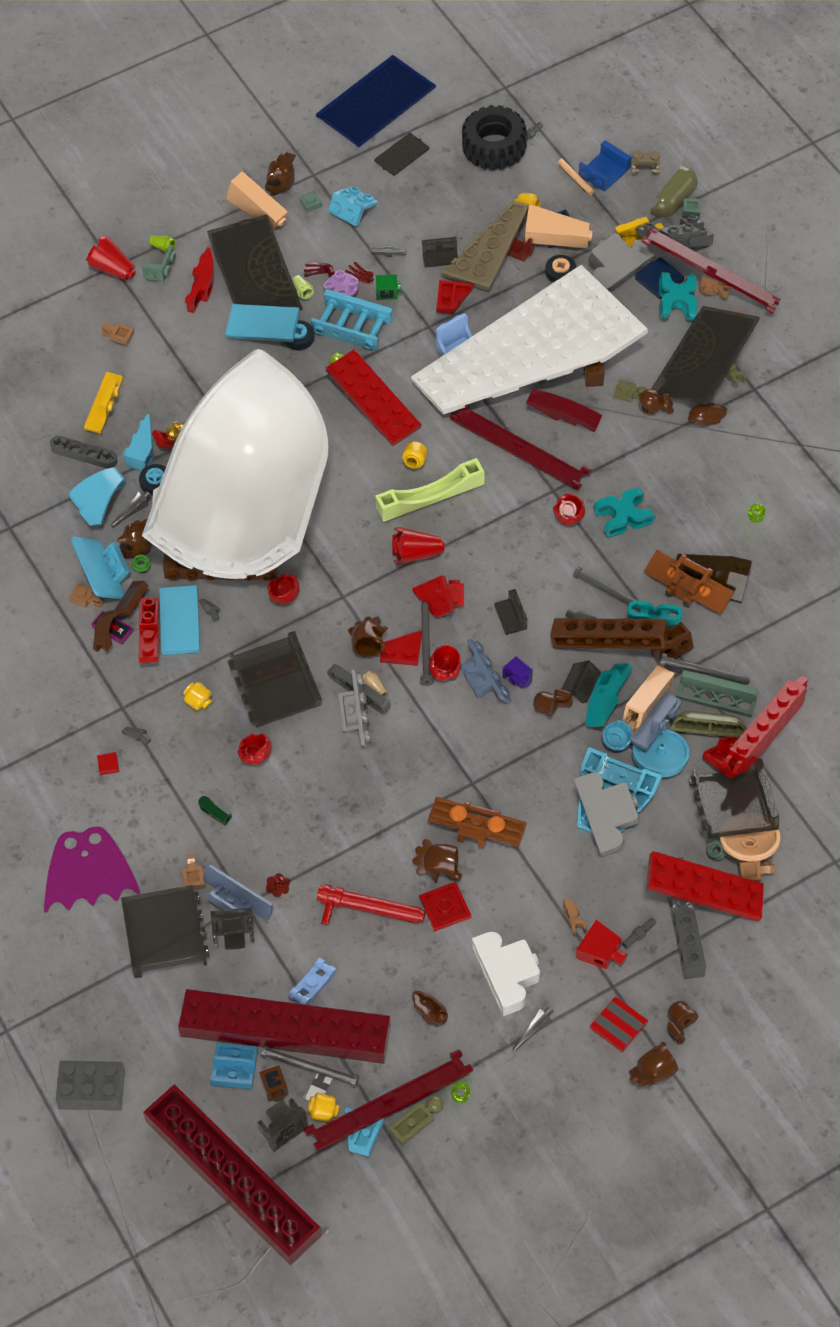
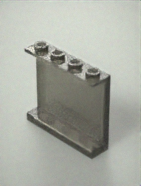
M295 631L289 632L286 638L236 655H233V652L230 653V660H227L230 671L235 672V684L237 688L242 690V702L244 706H248V718L251 723L254 722L256 728L321 706V695Z
M757 759L754 762V768L748 769L747 772L743 771L731 779L722 772L697 775L695 767H692V776H689V784L691 788L694 787L693 799L694 802H698L697 813L698 816H702V831H706L708 839L779 830L780 816L762 759Z
M193 885L121 898L134 979L141 978L142 972L202 960L204 966L207 965L206 958L210 957L208 945H203V939H207L205 927H200L203 915L201 909L197 910L200 898L199 892H194Z

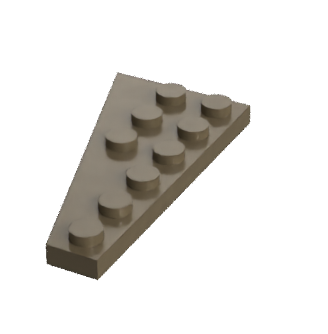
M512 201L499 214V217L494 222H491L487 226L488 228L483 233L481 232L463 250V253L458 258H454L451 261V265L447 269L444 268L441 271V276L462 283H472L474 287L490 291L524 222L529 205Z

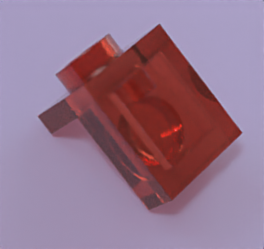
M529 238L526 243L515 239L507 255L525 262L528 256L533 254V239Z

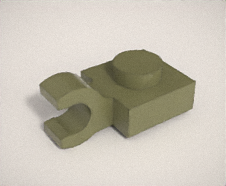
M731 361L723 375L728 381L732 380V383L738 386V379H742L745 382L746 374L736 371V365Z
M619 380L614 392V398L629 402L633 398L639 400L640 394L647 388L642 386L636 388L635 383Z

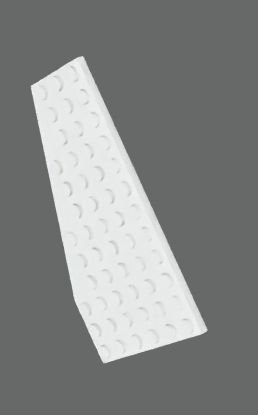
M580 265L411 376V381L442 414H446L491 396L495 398L517 391L519 387L537 381L550 380L572 373L574 369L599 361L600 363L606 362L646 335L648 329L593 275Z

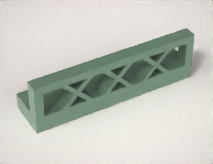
M683 670L677 697L691 703L752 718L759 689ZM683 688L692 689L694 694H682ZM710 693L713 698L705 700L701 695ZM726 697L732 703L725 705L721 703L720 699ZM742 702L751 704L750 710L741 709L738 704Z

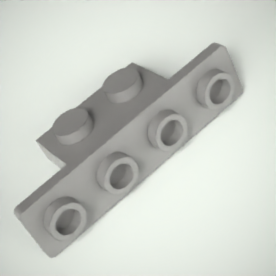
M352 669L354 691L338 693L342 727L344 732L359 730L361 745L366 748L370 747L371 733L370 730H367L369 716L364 707V704L367 702L366 695L362 691L364 678L362 673Z

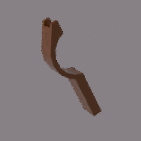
M144 580L132 581L115 610L104 612L98 618L95 625L93 649L96 652L101 647L108 651L112 645L109 629L113 618L117 615H130L149 586Z

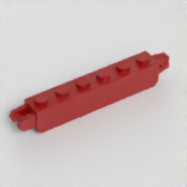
M801 676L796 682L790 679L729 749V755L724 760L722 769L727 770L733 765L732 772L736 776L742 770L748 771L802 707L805 701V694L807 693V678Z

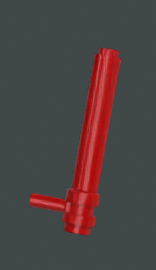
M325 884V886L320 885L317 892L316 900L321 901V904H325L321 924L326 926L329 925L333 906L338 908L343 906L417 924L419 922L423 923L426 911H423L422 908L346 891L342 887L333 888L332 885Z

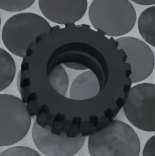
M489 105L487 108L481 107L479 111L475 110L472 112L471 116L469 115L465 119L462 126V146L466 158L477 167L479 165L482 169L490 168V170L500 168L502 170L506 166H513L514 162L517 163L525 154V149L527 148V130L524 119L516 111L513 112L511 108H504L501 105H498V107ZM491 134H500L506 137L500 141H487L483 139V137Z

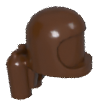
M646 389L640 394L639 402L644 413L653 414L660 409L666 411L667 414L673 413V401L668 394L664 393L660 397L653 389Z
M563 689L554 690V694L541 691L534 697V709L552 717L558 706H572V692Z
M676 1001L669 1007L668 1015L672 1022H668L667 1028L677 1043L682 1044L685 1041L683 1029L692 1025L698 1019V1014L695 1010H691L686 1002Z

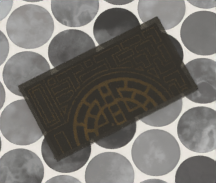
M267 215L207 231L233 304L296 307L300 311L303 310Z
M702 306L651 389L655 390L659 395L666 393L671 398L708 405L759 322L760 317Z

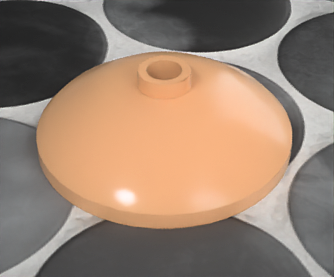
M742 814L729 819L722 826L720 843L723 849L736 859L760 861L770 857L777 851L780 845V832L777 826L768 818L756 814Z

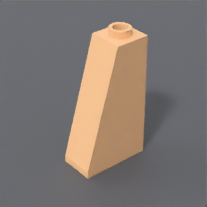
M243 171L231 180L226 196L229 202L258 221L265 220L267 226L272 230L285 224L288 211Z
M529 205L525 243L588 248V241H592L593 231H589L590 223Z
M657 665L628 701L622 721L630 725L633 735L662 696L668 692L675 673Z

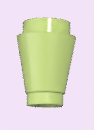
M299 275L292 279V283L300 298L306 300L313 296L314 288L309 282Z

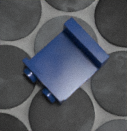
M604 140L601 143L599 155L588 165L583 162L579 163L578 174L584 180L589 181L596 188L605 192L631 168L632 157Z

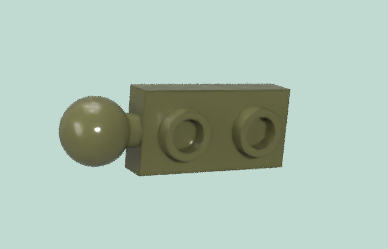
M439 1096L430 1097L426 1107L419 1102L388 1128L389 1132L403 1146L434 1121V1116L431 1113H438L443 1109L444 1102Z

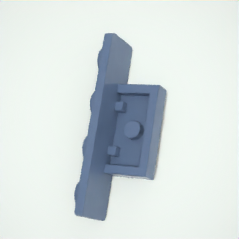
M468 639L467 642L475 655L463 663L461 669L474 692L481 698L494 688L499 698L509 704L511 702L508 696L510 692L500 682L501 676L499 673L493 670V663L488 656H485L483 645L479 641Z
M666 692L633 735L630 742L644 750H648L660 732L666 729L669 720L675 717L678 708L682 704V700Z
M211 864L206 867L204 881L215 888L209 893L207 900L239 920L250 911L265 920L270 918L273 909L271 902Z

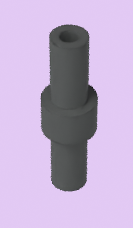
M538 122L527 130V141L530 138L532 139L536 135L535 133L543 127L542 123Z
M393 246L372 247L371 254H385V256H392V254L406 255V248H395Z
M650 918L641 927L637 926L632 931V934L622 942L623 947L627 949L637 940L640 941L646 936V932L656 925V921Z

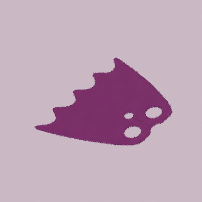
M91 827L82 833L70 831L60 835L55 844L48 870L44 900L45 913L55 902L62 903L67 910H70L74 902L80 898L87 900L93 906L97 898L102 894L111 896L115 901L119 900L122 891L125 889H131L138 895L141 894L124 855L105 829L102 827ZM91 834H100L101 841L98 844L90 843L89 836ZM67 838H74L77 841V845L72 849H68L65 847L64 842ZM82 851H88L86 857H83L81 853Z

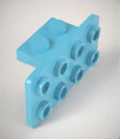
M72 537L71 543L94 594L99 597L121 600L125 593L120 583L130 570L118 543L111 542L104 549L99 540Z

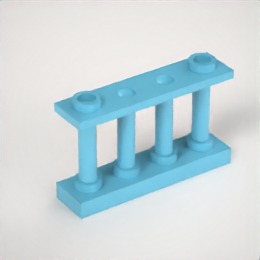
M326 289L324 293L326 308L320 320L311 319V326L314 332L378 351V337L376 335L382 323L391 324L393 320L392 308ZM334 308L343 311L336 325L327 322ZM350 313L359 315L353 330L343 327ZM366 318L376 320L369 335L360 332Z

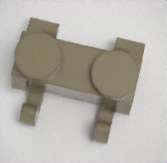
M652 151L651 153L633 152L632 174L639 173V166H652L653 173L659 174L660 153L658 151Z

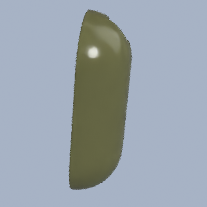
M684 166L679 168L656 198L659 200L655 207L651 208L650 214L657 217H669L679 210L683 205L684 198H689L697 187V176L691 168Z
M699 711L681 712L673 719L670 731L740 738L747 729L746 724L737 716Z

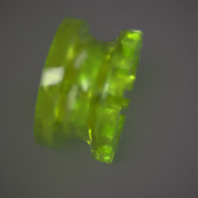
M760 504L752 505L748 513L752 522L755 521V523L762 522L766 509ZM755 510H756V511H758V513H762V514H761V515H757L756 513H753V511L755 512Z
M464 1082L454 1084L451 1090L452 1099L461 1104L466 1102L470 1098V1087ZM461 1088L466 1090L462 1097L455 1094Z

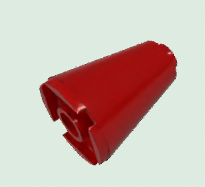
M103 235L97 240L100 243L97 246L93 245L86 258L87 264L123 280L132 279L136 273L135 265L110 237Z
M396 527L394 529L397 531V534L392 536V556L397 558V560H394L395 564H404L435 557L444 552L445 543L439 536L403 527Z

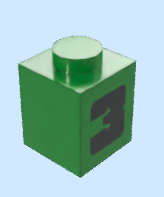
M397 274L376 275L377 300L398 299V292H401V282L397 281Z

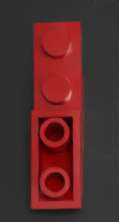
M209 247L200 255L198 265L193 268L192 276H194L192 290L185 298L187 312L194 313L200 301L208 302L214 284V265L211 248Z
M140 598L139 663L158 662L160 650L159 598Z

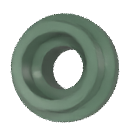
M714 840L707 846V854L713 860H721L727 853L719 840ZM716 847L720 848L719 854H716L714 851Z

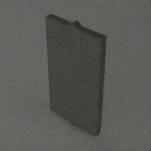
M408 133L376 157L374 161L383 170L395 176L427 152L430 147L422 142L421 138L418 139L412 133Z

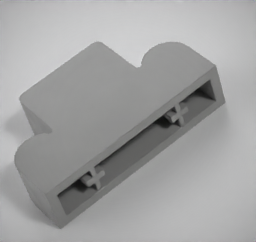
M615 233L605 241H599L595 248L592 249L588 261L596 268L593 276L609 292L653 262L656 255L649 252L647 245L641 242L642 240L634 241L630 248Z
M590 773L574 779L601 856L619 851L624 845V838L619 830L639 823V817L635 808L639 805L635 795L631 796L625 782L604 789V781L597 773Z

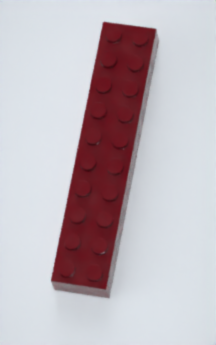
M186 989L178 1029L180 1037L264 1048L266 1045L269 1046V1049L384 1064L391 1021L388 1015Z
M175 1084L143 1112L145 1121L289 1265L294 1263L322 1236L321 1227Z

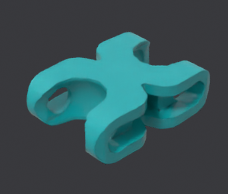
M661 272L659 278V294L662 297V301L659 304L660 318L668 319L671 309L678 308L684 312L686 320L694 321L697 314V298L694 296L697 286L695 274H687L684 284H676L671 280L669 272Z
M641 488L624 491L621 500L616 496H607L594 503L593 510L596 515H609L614 518L605 524L604 532L607 537L624 534L627 531V525L633 529H640L651 525L655 521L656 516L651 509L640 510L635 507L642 503L644 499V492Z
M631 601L627 606L628 619H667L668 628L678 625L683 617L682 609L675 605L660 604L654 607L650 602ZM638 608L641 612H634L632 609ZM670 613H675V614H677L676 617H671V616H668V615H669Z

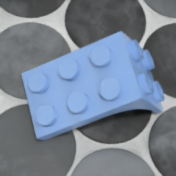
M465 313L454 317L445 324H441L436 329V351L441 357L472 337L468 327V316Z

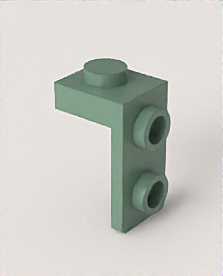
M169 245L161 265L148 262L143 263L142 270L145 279L164 282L166 276H169L170 266L176 259V253H174L172 245Z

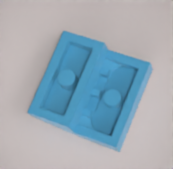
M217 1043L210 1079L211 1086L252 1090L258 1047Z

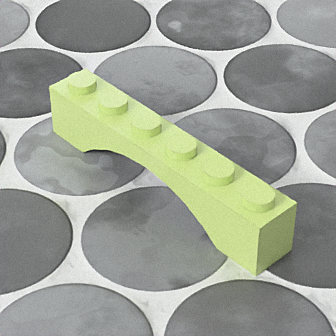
M475 458L460 464L446 476L428 485L409 490L392 489L375 495L376 509L382 521H388L484 485L485 472L478 459Z

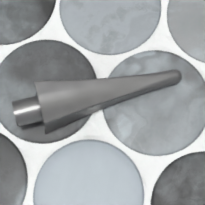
M148 491L142 495L137 492L129 505L111 526L115 527L132 514L148 506L147 500L151 497V494Z
M547 1006L544 1011L539 1008L527 1030L513 1047L514 1051H517L528 1039L551 1022L550 1015L554 1010L550 1006Z

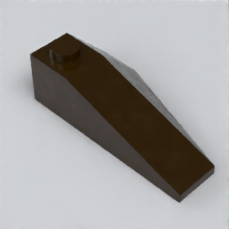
M677 554V561L679 560L682 554ZM685 554L688 559L707 569L711 568L713 572L710 579L734 591L730 601L742 604L751 572V560L734 556ZM684 566L682 570L694 579L701 580L704 576L687 566Z

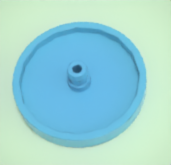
M669 729L662 730L648 750H644L634 744L632 749L633 760L639 769L650 770L662 775V777H670L680 773L686 767L690 753L685 739Z

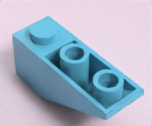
M146 414L144 420L140 421L136 434H133L129 448L125 449L123 455L126 466L141 471L150 465L154 459L149 414Z

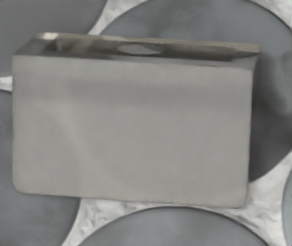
M456 237L422 240L424 267L451 265V261L454 258H458Z
M516 589L509 590L508 599L494 603L505 635L527 630L528 622Z
M590 660L574 663L562 689L572 692L581 703H586L601 671Z

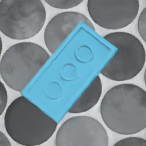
M232 304L225 336L231 339L293 342L300 309L296 307Z
M197 585L159 588L162 655L200 653Z

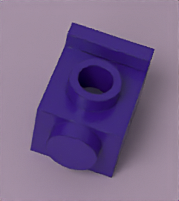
M517 656L503 667L502 677L504 679L508 678L513 685H517L522 689L531 684L533 670Z

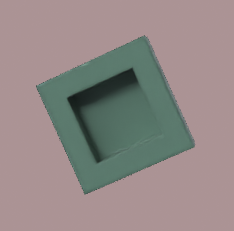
M315 191L299 197V201L307 213L322 207V201Z
M684 198L683 216L695 215L700 217L701 199Z

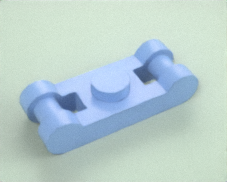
M319 958L298 985L291 989L288 998L293 1001L296 1000L299 1004L309 1005L334 977L337 969L332 965H327L324 959ZM321 970L325 973L323 977L318 974ZM304 991L307 995L303 996L301 993Z

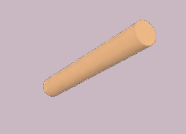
M563 159L558 161V164L589 195L594 193V189Z

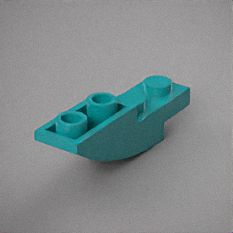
M630 663L614 664L610 671H602L594 686L588 704L585 723L587 727H600L606 723V720L619 702L616 694L633 670Z

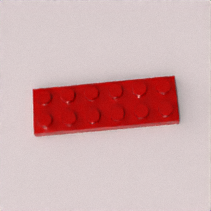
M355 349L326 367V372L392 446H395L421 428L422 424Z
M652 851L649 854L647 889L755 921H759L762 918L764 883L656 851Z

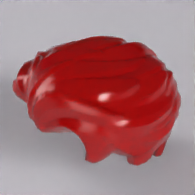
M567 493L559 497L556 502L557 504L553 507L556 518L565 525L576 524L585 515L584 503L575 494Z
M283 573L281 577H276L269 581L268 595L270 600L282 605L295 600L299 593V581L292 574Z
M450 644L441 645L436 648L429 660L431 675L440 681L454 679L461 668L460 653Z
M250 734L241 740L237 751L238 756L246 764L258 765L271 754L272 742L265 734Z

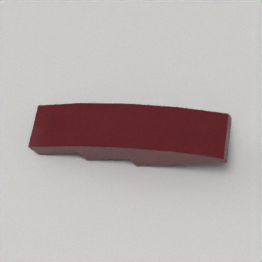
M535 388L531 390L526 404L556 421L561 418L573 426L580 424L593 432L597 429L602 417L601 414L584 405Z

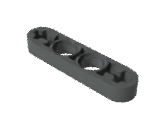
M55 436L50 440L51 450L55 454L103 468H112L117 465V456L112 450L63 436ZM73 447L80 448V450L75 453L70 451ZM90 452L97 453L95 457L87 456V454Z
M333 664L327 671L328 676L347 691H354L352 674L339 665ZM365 683L362 685V691L366 695V704L377 712L385 714L391 707L390 702Z

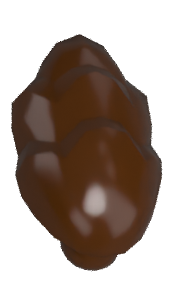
M713 402L698 404L689 412L688 420L690 423L694 424L696 422L704 426L717 424L727 415V408Z
M421 991L413 992L414 1007L422 1014L424 1020L434 1025H442L447 1021V1010L435 997Z

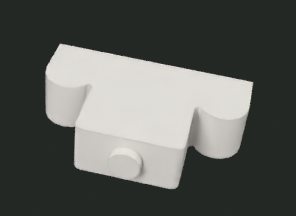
M487 932L472 938V949L502 1015L506 1016L521 1010L526 1002V991L524 988L540 981V970L537 966L539 961L536 954L531 953L526 940H520L502 947L501 936L496 932Z

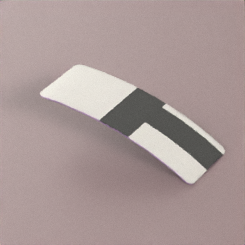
M317 1073L305 1099L309 1101L310 1097H314L316 1093L325 1094L333 1078Z

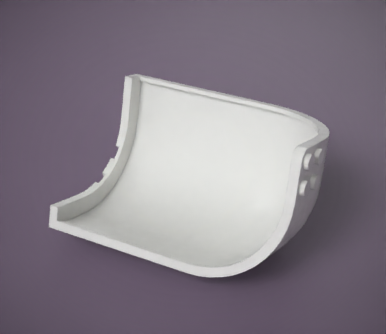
M259 349L252 351L230 368L210 388L195 407L174 444L142 533V537L169 557L187 568L193 569L194 567L202 570L205 575L228 579H244L248 575L254 574L259 576L275 569L300 552L327 462L328 436L325 423L315 401L303 384L268 353Z

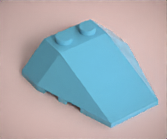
M590 747L581 765V776L590 773L599 774L604 781V789L625 782L631 796L635 795L639 805L635 807L637 814L655 795L662 778L660 774L647 769L641 770L610 758L606 753ZM580 797L577 827L593 833Z

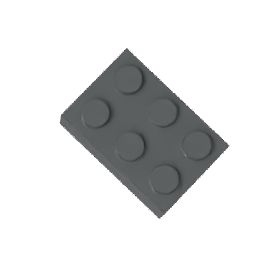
M60 1060L56 1091L58 1109L121 1111L125 1077L123 1062Z

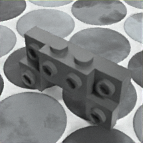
M695 215L681 218L680 225L661 229L652 223H645L644 226H638L636 232L642 238L644 236L649 238L650 235L647 234V231L651 227L688 248L713 244L714 234L704 228V221ZM653 244L647 246L649 252L654 255L668 253Z

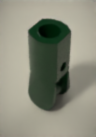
M207 796L199 798L198 803L203 812L224 826L231 820V812L216 804Z

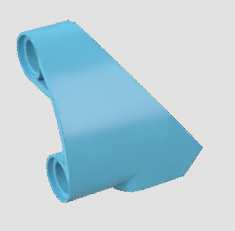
M115 467L108 468L91 475L70 491L69 498L77 506L79 513L90 526L101 525L113 494L125 485L126 479Z

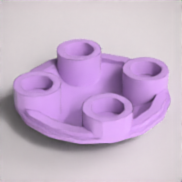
M337 270L324 283L325 291L328 289L348 296H353L359 287L358 279L351 274L345 273L343 270Z

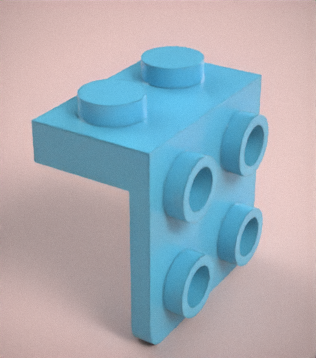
M351 186L333 193L328 212L354 226H358L364 209L376 206L378 201L373 199V196L360 192L357 187Z

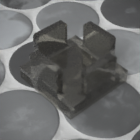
M251 907L210 911L214 946H218V936H224L226 950L245 948L246 933L250 934V941L255 942Z
M293 1098L289 1100V1107L284 1100H281L266 1111L267 1116L272 1121L268 1126L269 1129L262 1120L257 1122L259 1131L266 1138L273 1152L304 1132L303 1128L308 1126L306 1111L302 1106L299 1107Z

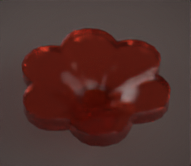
M280 873L275 874L274 877L270 876L267 878L266 891L272 893L274 897L287 894L289 892L290 880L287 877H283Z

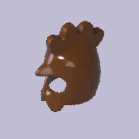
M289 151L285 154L281 153L277 159L269 164L265 190H270L272 195H277L278 192L287 191L292 187L295 176L293 161L296 155ZM269 179H278L281 183L279 186H274L269 182Z
M147 519L142 522L136 520L134 523L128 524L123 535L117 539L118 542H121L119 548L125 559L140 554L146 555L152 547V543L142 537ZM124 543L130 545L132 549L127 550Z
M370 616L366 617L364 621H357L354 627L348 629L353 649L358 655L372 657L385 650V644L381 637L388 630V627L380 626V617L377 616L373 619Z
M428 839L422 841L423 847H416L415 853L418 857H414L412 862L414 865L419 866L416 870L417 874L427 873L432 876L435 883L438 881L439 873L448 874L455 880L462 878V873L458 871V847L448 844L432 845Z
M662 1041L638 1060L637 1066L629 1071L631 1083H637L638 1086L646 1084L652 1086L676 1074L679 1070L678 1065L670 1051L666 1048L665 1042Z

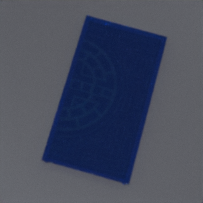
M392 55L317 112L316 117L357 147H360L435 89L436 85Z

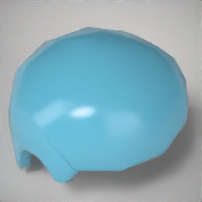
M621 720L608 724L602 733L603 743L608 749L613 751L626 749L633 737V730L630 725Z

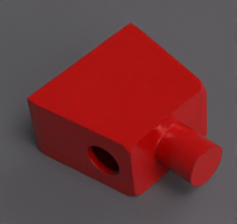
M597 919L576 950L577 959L604 969L609 967L612 960L623 965L628 954L620 951L622 939Z

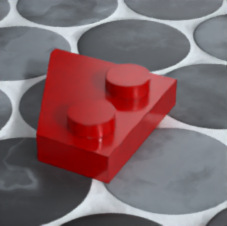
M439 280L436 312L454 314L472 291L473 284Z
M438 576L412 588L413 592L422 602L429 604V610L435 617L441 618L455 612L445 576Z
M422 631L385 641V650L381 651L380 663L418 666Z

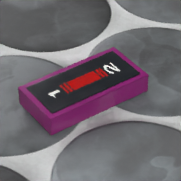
M102 611V612L97 616V618L92 622V624H91V625H92V628L95 629V625H96V623H97L98 618H99L105 611ZM114 617L109 629L110 638L123 645L134 630L131 626Z

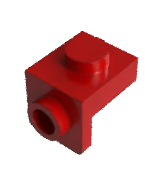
M448 580V588L453 606H464V583H460V580Z

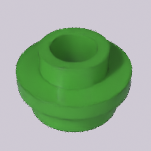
M142 554L135 556L132 560L133 570L139 573L147 571L150 568L149 558Z

